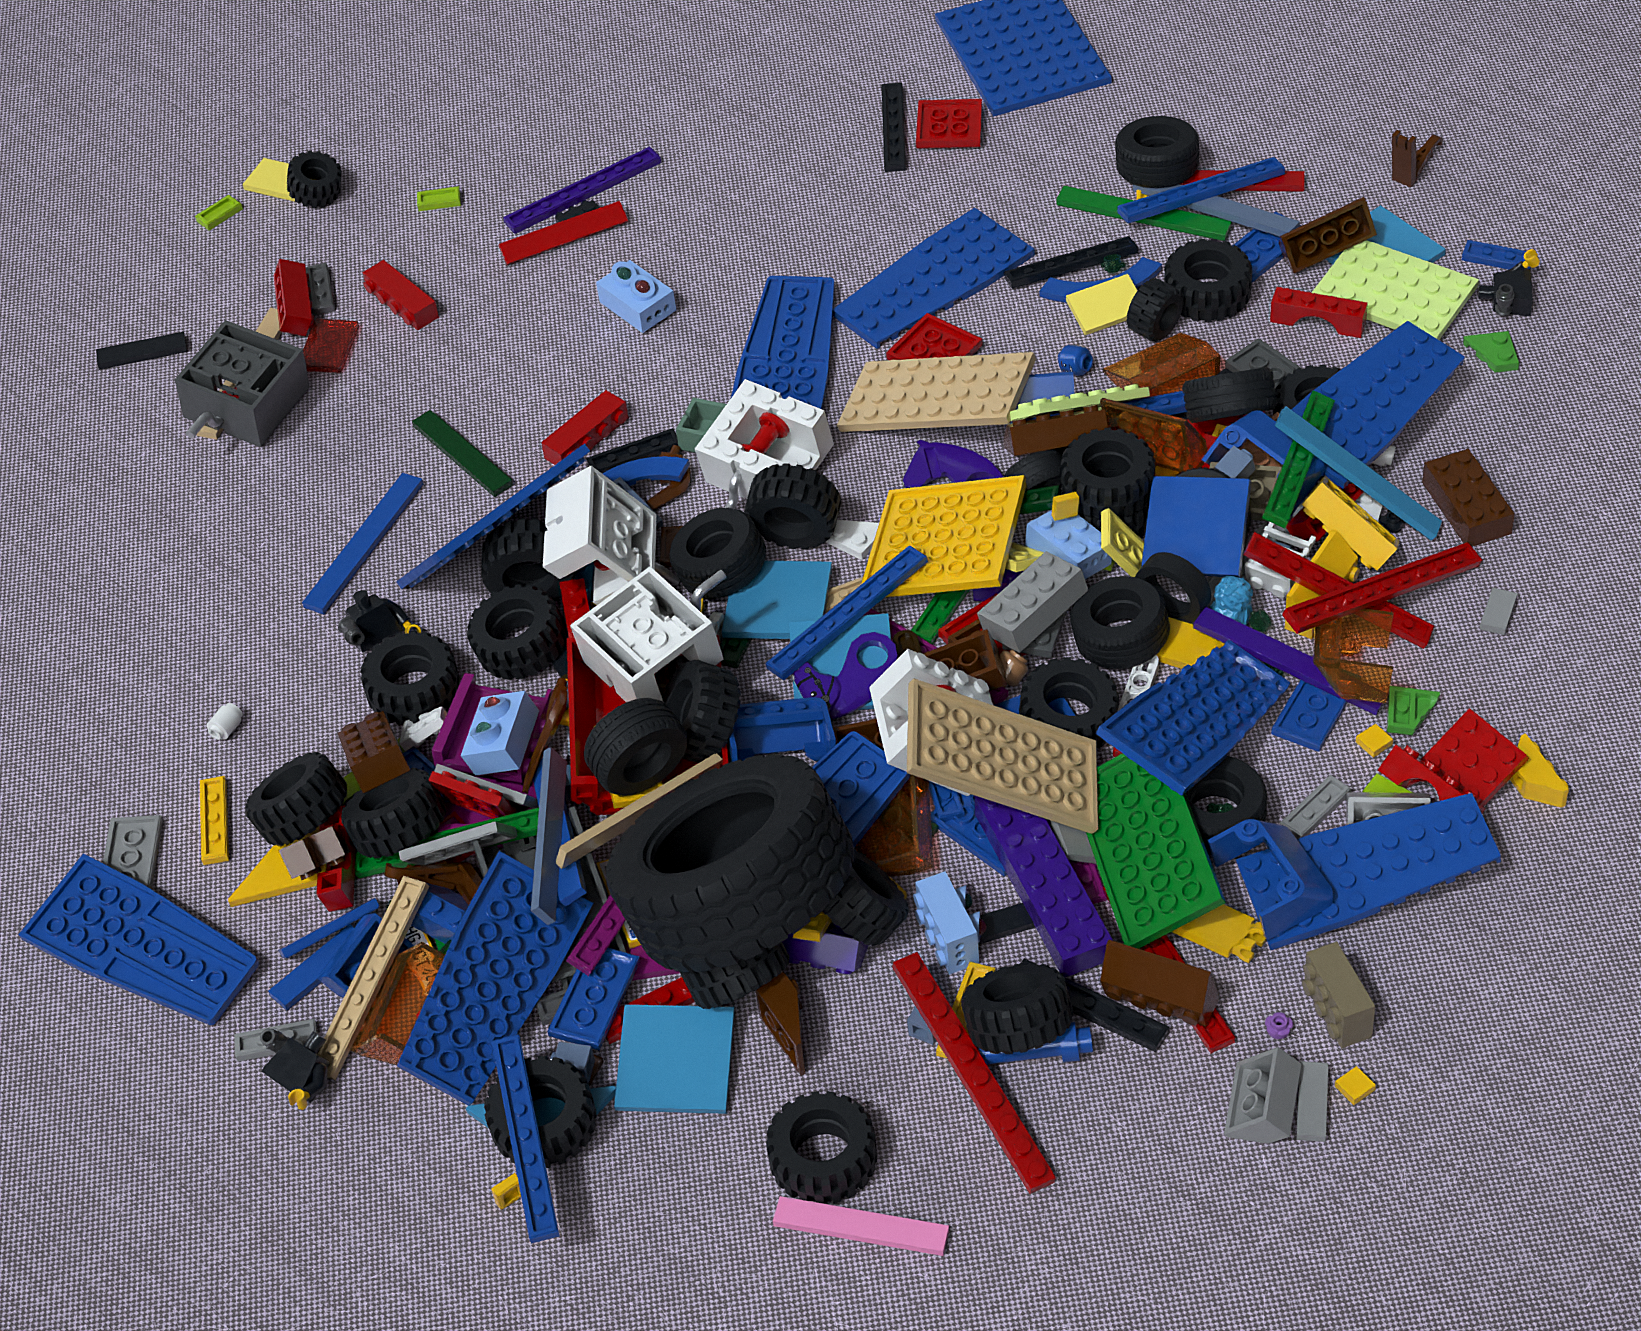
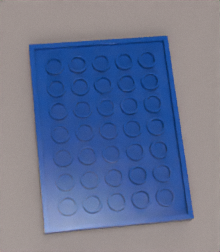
M982 0L935 13V20L993 117L1112 83V76L1062 0Z
M584 443L397 580L396 583L401 589L407 585L412 588L584 463L586 461L584 456L590 452L586 444Z

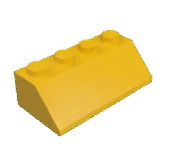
M1326 475L1302 503L1305 507L1303 511L1310 518L1315 519L1317 517L1323 523L1322 527L1327 533H1330L1331 530L1337 531L1350 548L1361 556L1359 560L1369 569L1373 567L1378 570L1398 549L1400 541Z
M1331 530L1311 561L1350 582H1355L1360 572V568L1357 567L1358 556L1337 531ZM1295 582L1286 595V608L1321 595ZM1285 620L1284 629L1296 633L1293 630V628L1289 625V623ZM1325 624L1298 634L1312 640L1317 631H1322Z

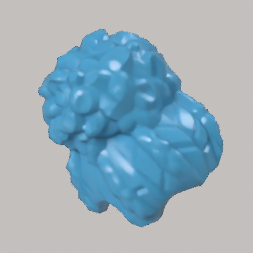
M1225 576L1215 586V600L1210 605V609L1247 625L1253 611L1251 603L1253 590L1251 585L1244 578Z

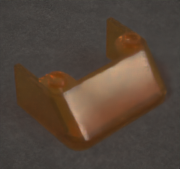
M1363 609L1314 627L1313 663L1341 698L1387 703L1393 666L1341 660V654L1349 657L1361 652L1362 646L1387 649L1393 612Z
M420 942L396 955L350 1049L352 1052L362 1057L397 1065L417 1020L416 1014L422 1009L445 954L424 942Z

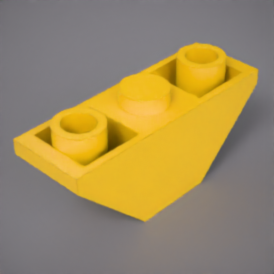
M1526 733L1521 735L1517 747L1527 754L1529 760L1513 775L1510 781L1525 799L1560 808L1566 806L1569 793L1566 781L1560 779L1556 774L1552 763L1546 760L1540 753L1537 743L1532 742Z

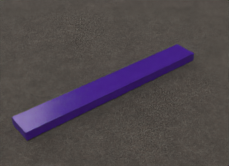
M649 146L504 216V223L514 234L519 233L555 215L557 212H562L570 206H574L660 164L661 157Z
M1208 607L1204 608L1194 622V629L1223 643L1230 640L1256 659L1340 699H1344L1374 715L1378 714L1388 699V692Z

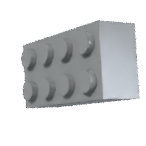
M1047 551L1044 552L977 613L983 630L988 629L994 640L1020 653L1088 591L1082 569Z

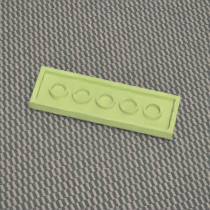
M1138 384L1125 386L1124 391L1123 388L1114 387L1106 389V393L1102 389L1088 392V396L1081 392L1067 397L1065 395L1052 397L1051 400L1047 398L1037 399L1032 402L1019 404L1017 410L1010 411V419L1012 421L1017 418H1034L1036 415L1050 413V415L1060 414L1059 411L1065 409L1079 411L1083 410V406L1097 404L1100 407L1137 400L1150 396L1149 388H1139Z

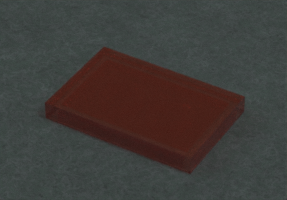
M316 318L303 348L307 371L342 373L359 329L358 321Z

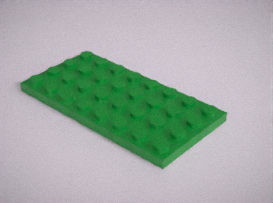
M1123 753L1098 766V830L1093 834L1088 832L1086 834L1124 944L1139 949L1225 904L1224 895L1186 794L1181 796L1171 790L1166 784L1149 774L1148 771L1133 760H1130Z

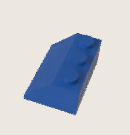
M1073 372L1029 375L1015 410L1018 409L1019 404L1032 402L1033 400L1042 398L1051 400L1052 397L1062 395L1067 397L1075 394ZM1034 417V418H1028V419H1026V420H1027V421H1029V420H1034V419H1036V417Z
M428 884L429 889L411 926L449 946L468 904L461 895L445 887Z
M376 913L367 914L361 918L317 977L319 981L342 998H344L382 921V918ZM404 938L374 1002L415 946L406 938Z

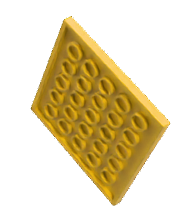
M1025 475L889 490L861 584L910 545L926 555L928 562L886 597L1001 586L1027 485Z

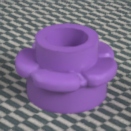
M1277 1012L1273 1016L1270 1015L1266 1018L1265 1026H1267L1266 1030L1272 1038L1283 1039L1289 1035L1293 1022L1284 1013Z

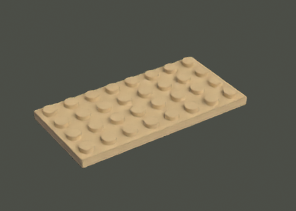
M1034 352L866 362L837 423V427L840 432L1010 424V411L1015 410L1036 357Z
M915 678L908 683V774L1091 834L1098 830L1096 740Z

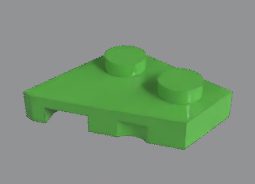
M1509 331L1463 337V345L1466 348L1469 346L1476 351V357L1487 363L1488 367L1495 373L1519 369V361Z
M1390 686L1388 691L1387 732L1413 735L1438 702L1440 692Z

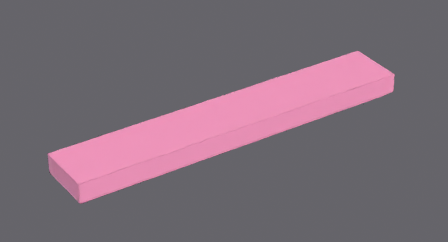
M782 1196L779 1197L773 1219L775 1227L944 1256L950 1231L949 1225Z

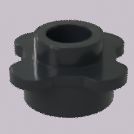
M1389 509L1384 516L1379 517V523L1390 533L1401 531L1403 524H1406L1404 520Z

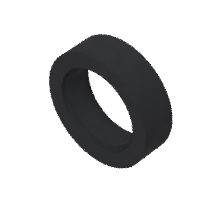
M1159 552L1153 554L1135 576V578L1143 579L1152 584L1160 591L1165 601L1168 617L1190 624L1195 622L1211 601V589L1204 575L1192 563L1172 553ZM1155 575L1165 576L1180 585L1187 593L1190 602L1178 600L1168 594L1161 587Z

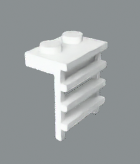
M1269 522L1268 526H1265L1262 536L1266 538L1272 537L1304 549L1302 553L1289 549L1304 558H1307L1316 541V537L1312 535L1309 541L1273 529L1275 524ZM1249 559L1244 565L1246 581L1251 587L1270 591L1279 598L1286 597L1295 584L1291 579L1252 559Z

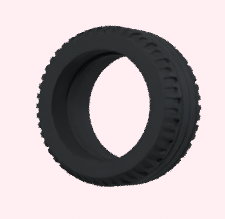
M1054 449L1035 452L1013 464L1006 471L1004 477L1025 475L1027 484L1025 491L1058 485L1061 488L1062 455Z

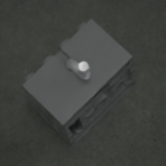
M227 320L220 325L175 378L183 417L195 421L186 432L188 437L194 438L205 425L215 430L223 428L226 434L262 447L310 387L303 349ZM221 379L235 383L236 386L234 388L222 384Z

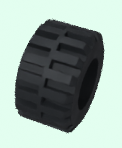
M321 151L301 152L299 157L294 156L292 161L289 162L287 172V191L290 192L289 196L295 198V202L298 204L303 203L305 207L312 206V208L320 206L322 208L326 204H332L333 200H336L338 194H340L342 177L340 164L336 163L337 160L334 157L330 158L329 154H321Z
M1158 278L1146 281L1138 289L1130 303L1126 320L1128 328L1152 342L1163 340L1173 330L1182 313L1184 305L1182 291Z

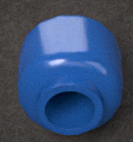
M1068 344L1058 354V363L1062 372H1073L1074 376H1083L1092 368L1093 357L1088 348Z

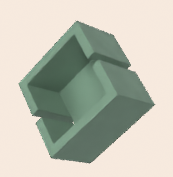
M693 397L685 411L686 415H683L676 428L678 446L681 450L695 452L696 446L727 404Z

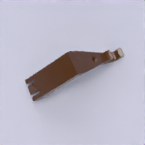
M1396 130L1392 134V180L1411 188L1416 183L1429 157L1432 158L1434 147L1436 145L1442 146L1443 138L1433 134L1416 151V137L1412 136L1408 140L1407 137L1401 135V131Z
M465 862L417 867L408 864L407 868L393 867L392 864L386 863L384 874L392 879L402 880L403 876L428 884L457 889L468 906L482 882V879L471 864Z

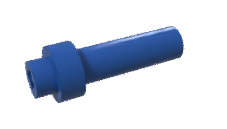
M1071 1022L1069 1028L1066 1029L1062 1036H1057L1055 1041L1045 1043L1043 1047L1038 1049L1032 1048L1028 1052L1023 1053L1019 1051L1013 1052V1054H1004L1003 1052L993 1054L989 1050L985 1052L979 1048V1053L987 1065L1062 1056L1063 1063L1080 1061V1054L1093 1052V1043L1090 1027L1076 1028V1022Z

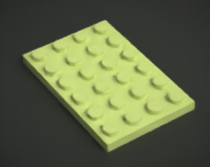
M1365 240L1344 250L1312 293L1368 302L1367 320L1394 330L1406 321H1409L1440 340L1479 286V279Z

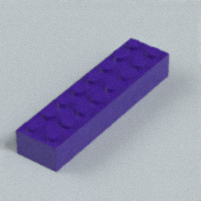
M975 796V816L1034 922L1059 972L1064 977H1068L1103 964L1106 944L1108 940L1113 941L1046 819Z

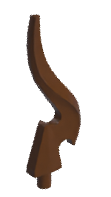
M673 445L670 452H661L660 457L683 458L679 454L681 448L677 445ZM688 467L680 482L659 480L661 485L665 483L670 485L645 503L654 511L683 494L691 483L690 467Z
M558 678L556 686L550 695L545 719L546 723L527 769L523 793L528 794L544 750L547 749L565 712L568 687H566L567 680L564 678Z

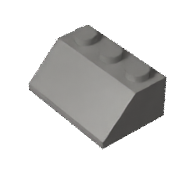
M1347 792L1346 825L1430 804V796L1428 793Z
M1279 1047L1237 1062L1224 1135L1229 1138L1266 1144L1290 1137L1301 1063Z

